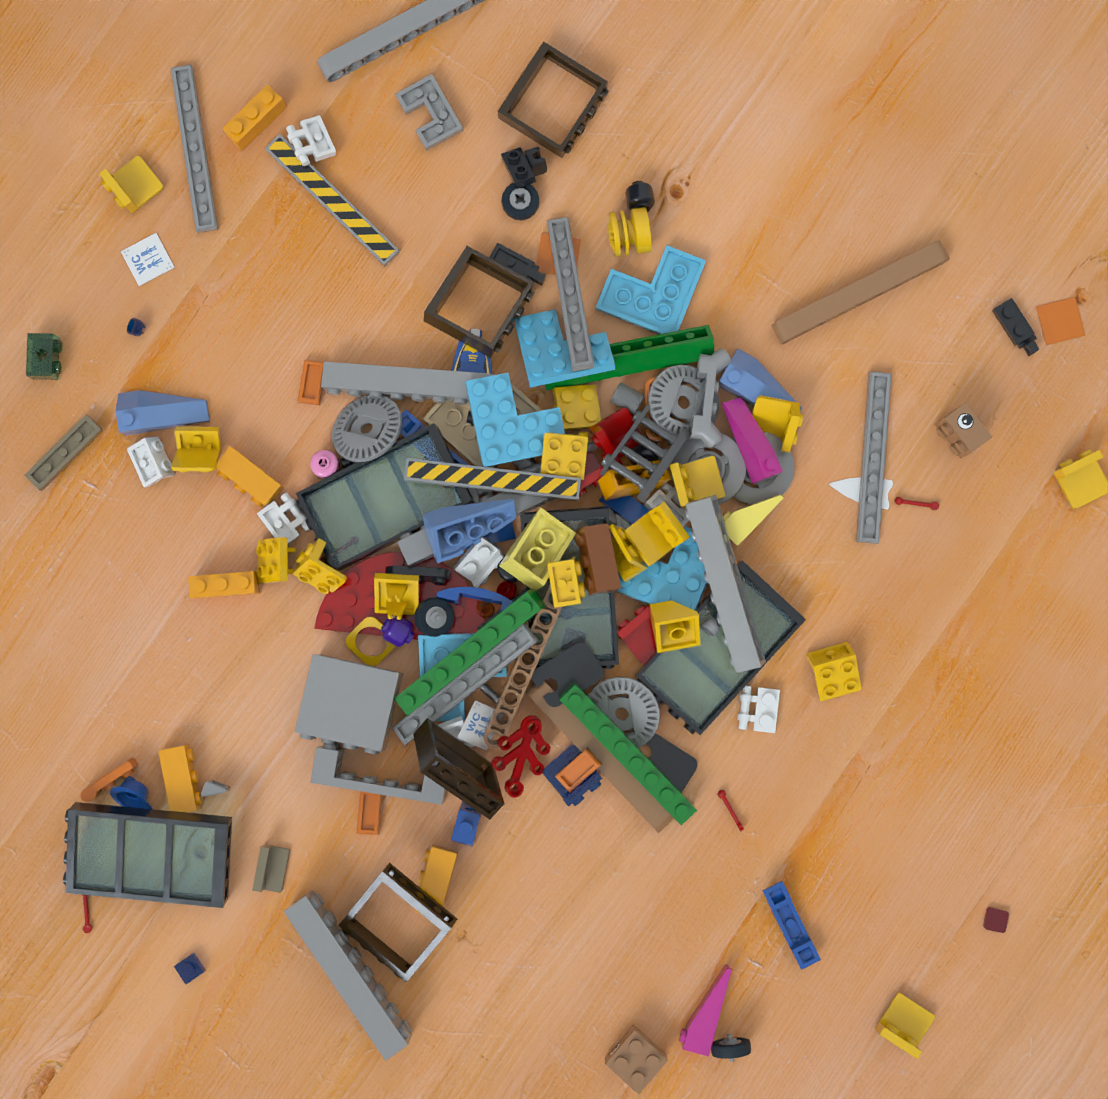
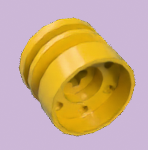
M646 207L631 209L630 219L627 220L624 211H619L620 221H617L615 212H609L608 237L615 257H621V247L624 248L625 255L629 256L630 245H634L637 254L652 251L651 232Z

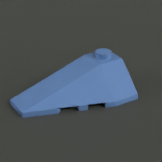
M740 349L736 350L731 363L727 366L719 381L721 389L738 398L741 397L743 401L754 406L756 398L760 395L796 402L756 358Z
M142 390L118 394L116 417L119 433L125 436L175 428L176 426L210 422L207 401L203 399Z
M513 499L444 507L423 514L425 532L437 563L460 556L464 553L463 550L471 544L477 545L481 542L482 537L490 532H497L516 519Z

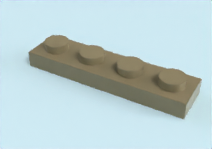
M85 415L25 476L39 490L43 491L103 430L88 415Z

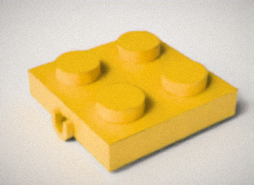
M596 384L555 387L553 389L555 402L553 408L560 407L564 431L589 429L601 421V408H599L600 402H598Z

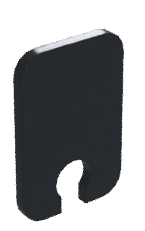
M578 642L537 667L533 672L532 680L536 687L542 685L548 678H552L557 682V689L543 696L549 706L557 707L563 704L558 696L573 681L584 691L603 678L604 671L590 647L584 642Z
M655 733L646 743L652 750L649 759L683 792L697 769V761L694 757Z

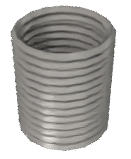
M621 382L615 390L610 403L620 408L625 407L629 413L635 415L645 395Z

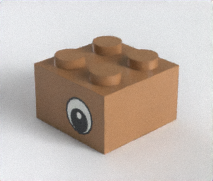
M966 402L935 424L939 436L949 442L950 450L954 455L960 456V458L972 453L992 438L991 434Z
M634 1024L605 1057V1065L638 1094L668 1061L667 1054Z

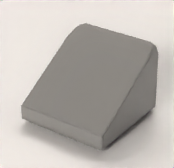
M214 780L206 781L200 797L230 791V786Z

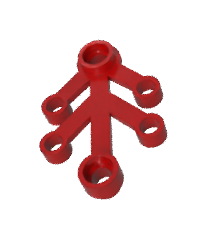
M535 715L525 717L521 722L520 729L510 736H501L498 739L497 745L503 751L509 750L512 744L521 738L522 742L503 757L496 756L491 761V765L496 771H502L506 765L516 759L512 776L505 782L504 786L505 792L512 798L519 797L524 791L520 778L526 758L530 763V771L534 775H541L544 772V765L538 761L530 747L532 738L536 742L535 748L539 754L547 755L551 749L550 745L544 741L540 734L542 730L541 720ZM507 741V744L502 746L503 742Z

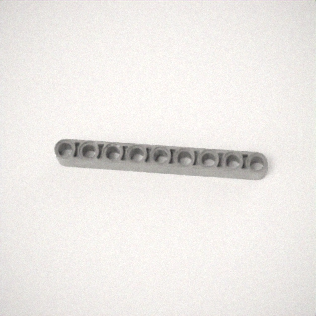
M426 0L323 55L318 59L317 64L327 82L336 81L485 0Z

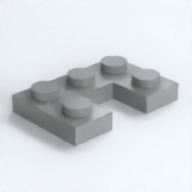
M433 74L395 94L406 115L425 105L433 121L416 129V133L426 151L463 131V127Z

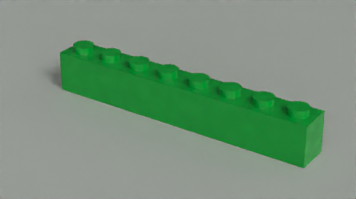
M704 325L609 344L615 363V370L545 384L546 391L552 390L555 387L580 385L696 362L699 360L700 354L711 355L714 353V338L710 326Z
M533 588L530 589L396 696L394 700L407 716L410 715L547 605Z
M575 681L558 696L559 700L680 825H683L697 811L694 804Z

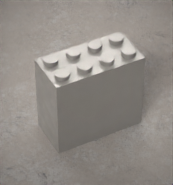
M313 654L295 732L300 733V738L304 739L322 738L321 742L334 745L340 742L343 743L344 748L356 750L358 747L365 748L364 752L370 754H377L386 750L397 703L394 698L399 694L403 673Z

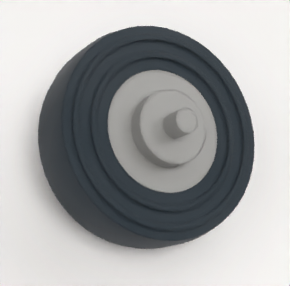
M432 597L425 599L416 608L415 624L427 636L438 637L444 635L453 625V609L447 601L441 598Z
M727 1034L728 1038L713 1041L711 1046L713 1057L730 1059V1062H734V1058L747 1056L751 1053L750 1040L732 1037V1034Z

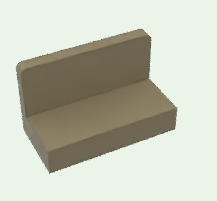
M266 844L260 847L252 891L262 892L263 890L282 892L290 853L289 849Z

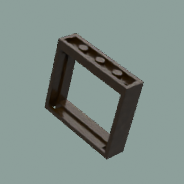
M543 41L497 111L498 119L563 158L565 153L569 154L575 143L573 141L576 136L580 137L586 128L584 124L587 119H592L597 111L596 106L599 101L603 102L608 95V81ZM547 59L597 90L561 146L511 115Z
M466 246L424 311L423 321L491 358L494 352L498 353L504 344V341H502L504 336H509L512 332L514 320L516 318L519 320L525 309L523 307L524 304L532 300L535 293L532 291L534 282ZM469 265L522 293L491 343L438 315Z
M428 718L413 733L420 772L489 820L505 804L496 771L492 767L491 762ZM483 764L488 766L485 770L481 767Z
M389 862L338 926L347 935L360 943L362 948L372 953L380 963L390 968L397 977L407 982L452 929L458 919ZM382 882L440 929L439 933L412 965L353 918Z

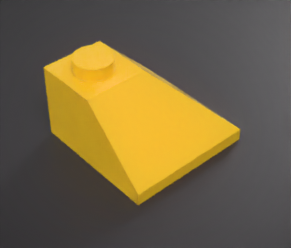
M672 600L650 604L651 622L657 653L701 645L699 614L697 611Z

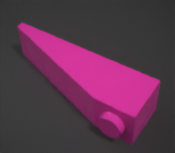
M740 397L722 403L752 484L772 478L783 472L774 449L743 399Z
M724 965L688 1020L686 1028L681 1029L679 1042H682L683 1050L709 1057L732 970L729 965Z

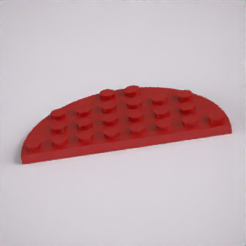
M402 552L376 555L348 569L343 574L347 577L345 583L334 592L329 591L325 595L316 617L314 629L350 633L366 617H375L383 624L388 614L375 613V573L385 574L387 566H408ZM434 558L427 559L413 566L444 568L451 571L450 581L445 582V585H434L432 582L419 584V604L425 599L436 597L439 591L455 587H470L457 572L443 562L437 563ZM461 596L460 605L449 603L454 612V622L446 634L476 633L478 631L477 627L485 621L478 600ZM403 615V618L413 624L412 631L415 634L412 639L418 640V635L423 633L415 624V615ZM366 627L358 632V634L382 636V632L376 627Z

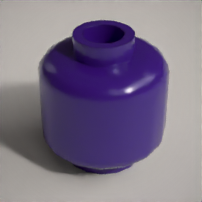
M393 616L392 619L387 617L380 630L383 639L397 647H401L405 643L409 644L415 634L412 631L413 624L403 617L401 620H398L397 616Z

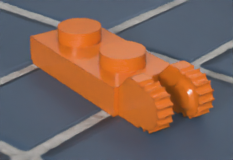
M131 758L81 792V799L89 802L100 795L102 788L107 791L116 785L115 779L120 776L125 779L134 773L133 768L138 765L136 760Z

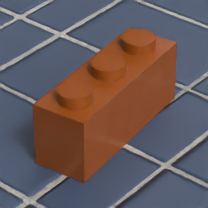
M608 523L585 526L577 530L575 541L580 549V565L584 569L585 574L584 586L588 590L589 596L621 589Z

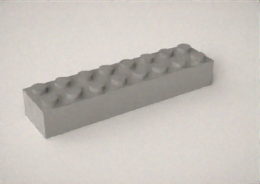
M312 890L289 906L284 913L386 1061L408 1045L412 1036L410 1033L412 1029L406 1020H401L398 1015L399 1010L394 1002L390 1003L385 996L387 992L380 983L377 985L373 979L374 973L368 965L364 966L360 960L362 956L358 949L351 947L348 942V935L343 929L340 930L335 923L337 919L331 911L327 912L323 906L324 900L318 892L314 893Z

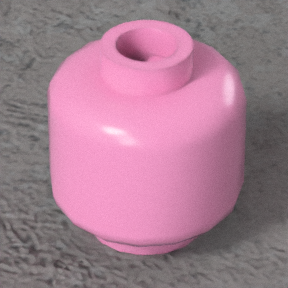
M320 450L312 456L310 467L316 476L325 479L339 471L340 462L333 452Z

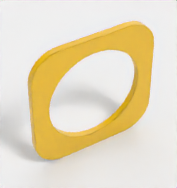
M375 617L364 618L346 637L347 647L369 666L378 665L396 647L387 642L385 650L375 656L366 655L358 649L356 636L360 630L366 627H376L381 630L383 624Z

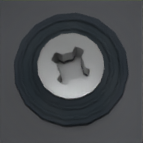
M511 183L502 194L501 203L503 210L514 220L529 219L539 208L537 190L531 184L516 189L514 184Z

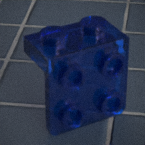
M571 745L542 771L568 807L571 804L574 806L578 805L584 799L583 794L588 790L591 792L596 790L601 785L600 780L602 779V776L595 770L570 793L555 776L581 753L575 745Z

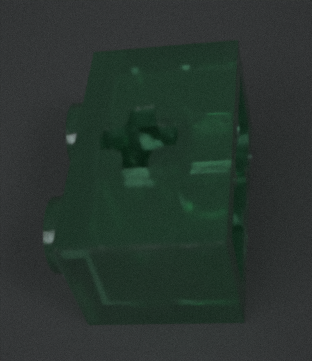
M27 333V377L33 380H58L62 370V365L59 361V353L62 352V341L58 336L49 333Z

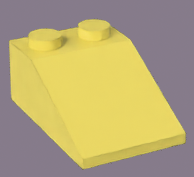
M778 494L736 509L733 513L728 511L723 516L729 538L738 546L783 500L784 496Z
M539 508L499 566L536 591L543 587L549 578L547 563L561 559L576 533L544 509Z

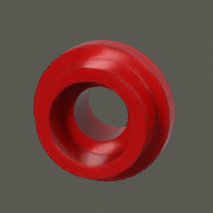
M504 581L498 585L496 593L512 600L516 595L517 588L514 583Z

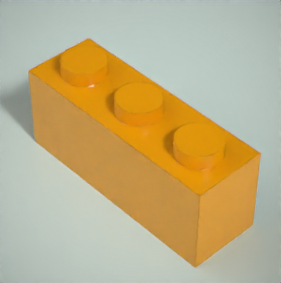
M267 84L222 130L243 151L287 107L283 99Z
M231 446L228 447L217 461L216 468L219 470L217 474L226 481L229 478L236 483L234 487L242 494L247 491L253 496L250 500L259 507L262 505L268 506L284 489L281 484Z
M661 460L652 461L651 463L659 465ZM638 464L626 467L643 479L647 478L649 480L651 477L648 474L649 471ZM609 470L598 480L605 501L641 492L638 489L639 486L614 470ZM668 470L665 471L653 490L660 489L671 479Z
M255 571L188 576L189 597L192 599L260 594L258 577Z
M188 744L158 751L169 810L191 812L201 809L203 797H200L201 791H198L197 788L199 775L193 767L192 761H195L193 749Z
M433 844L431 850H426L423 862H427L425 871L421 870L418 883L421 884L420 888L440 905L444 906L458 851Z

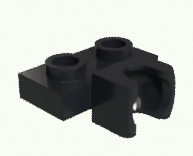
M521 147L501 154L502 161L516 189L535 183V176L547 172L546 160L541 158L539 147L526 150L525 154Z

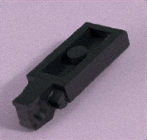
M500 243L496 244L489 257L541 286L546 279V275L538 271L539 266L535 265V262Z
M1012 298L992 310L1014 346L1017 345L1019 349L1024 348L1028 356L1040 350L1034 341L1037 339L1034 331Z

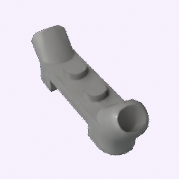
M718 349L711 355L700 354L696 377L705 378L701 416H693L690 438L701 439L707 448H713L723 439L721 432L712 423L711 415L715 416L717 403L713 402L714 394L718 393L719 382L715 381L716 375L731 363V357L724 349Z

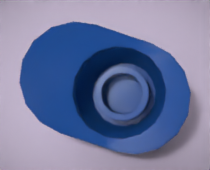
M131 776L127 777L120 786L113 787L110 790L111 797L123 807L153 809L147 802V787Z

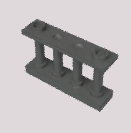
M646 405L643 411H637L632 419L635 423L612 455L608 453L603 459L601 465L604 467L600 473L604 476L608 469L611 468L639 486L638 489L641 492L637 499L643 503L690 435V432L684 428L679 435H673L647 418L646 414L650 409L649 405ZM642 424L668 441V445L671 446L670 449H662L636 432V429ZM630 438L659 456L660 464L651 463L625 445ZM621 453L649 471L648 474L651 475L649 480L641 478L615 461L617 456Z

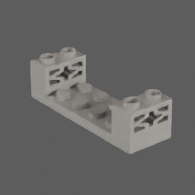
M323 743L322 746L316 747L310 783L440 805L445 802L447 790L425 775L422 788H420L421 784L410 782L406 785H399V781L393 779H386L384 782L377 781L378 777L369 775L357 778L356 773H340L344 749L339 748V744Z

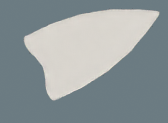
M861 477L848 478L829 484L844 496L859 502ZM884 479L881 509H889L888 493L893 486L892 480Z

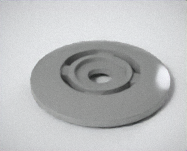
M676 365L662 371L652 382L648 394L649 411L653 421L673 435H679L683 428L690 432L693 416H701L705 378L696 377L697 368L688 365ZM681 382L690 384L697 390V392L689 386H681ZM718 393L714 394L713 402L717 403L715 416L711 415L713 424L719 411ZM681 396H685L689 400V406L686 409H682L678 405V399ZM670 414H671L674 418H676V419H678V420H685L686 423H682V422H679V421H677V420L671 418V417H670Z
M369 395L352 401L340 412L333 425L332 442L336 451L343 458L353 462H366L381 456L392 447L400 434L402 427L400 409L394 401L383 395L382 398H371ZM371 423L373 425L372 430L369 433H362L363 426Z
M763 432L774 449L783 472L772 478L755 483L754 485H757L758 488H752L743 483L739 492L734 496L737 500L746 504H753L778 494L783 495L789 488L794 476V459L791 451H781V439L774 434ZM746 469L745 481L752 484L750 476Z
M722 434V441L713 447L724 453L723 456H720L712 451H704L707 446L701 439L686 440L673 459L672 464L678 462L682 465L715 456L726 494L725 498L718 499V503L720 505L733 498L742 487L746 476V465L737 443L727 435Z
M613 677L600 682L592 689L588 696L622 731L634 729V731L625 734L638 747L645 745L654 736L659 725L660 709L656 697L647 686L629 677ZM617 694H628V695H629V697H627V696H616V697H614V698H612V699L609 698V696H611V695H617ZM618 708H625L628 711L626 719L621 720L617 718L615 712Z

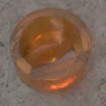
M480 600L476 605L477 614L484 619L489 618L495 611L494 605L490 602Z

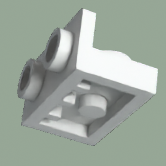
M159 437L143 438L127 448L144 488L152 486L163 478L175 475L171 468L172 463L169 461Z
M482 537L480 543L477 545L473 543L455 564L454 569L470 580L474 587L478 588L488 580L489 574L494 568H497L498 563L504 556L501 548L487 538Z

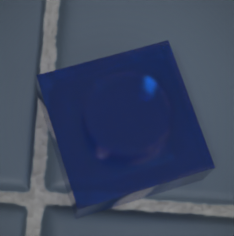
M192 953L174 966L185 984H188L206 971L195 953Z

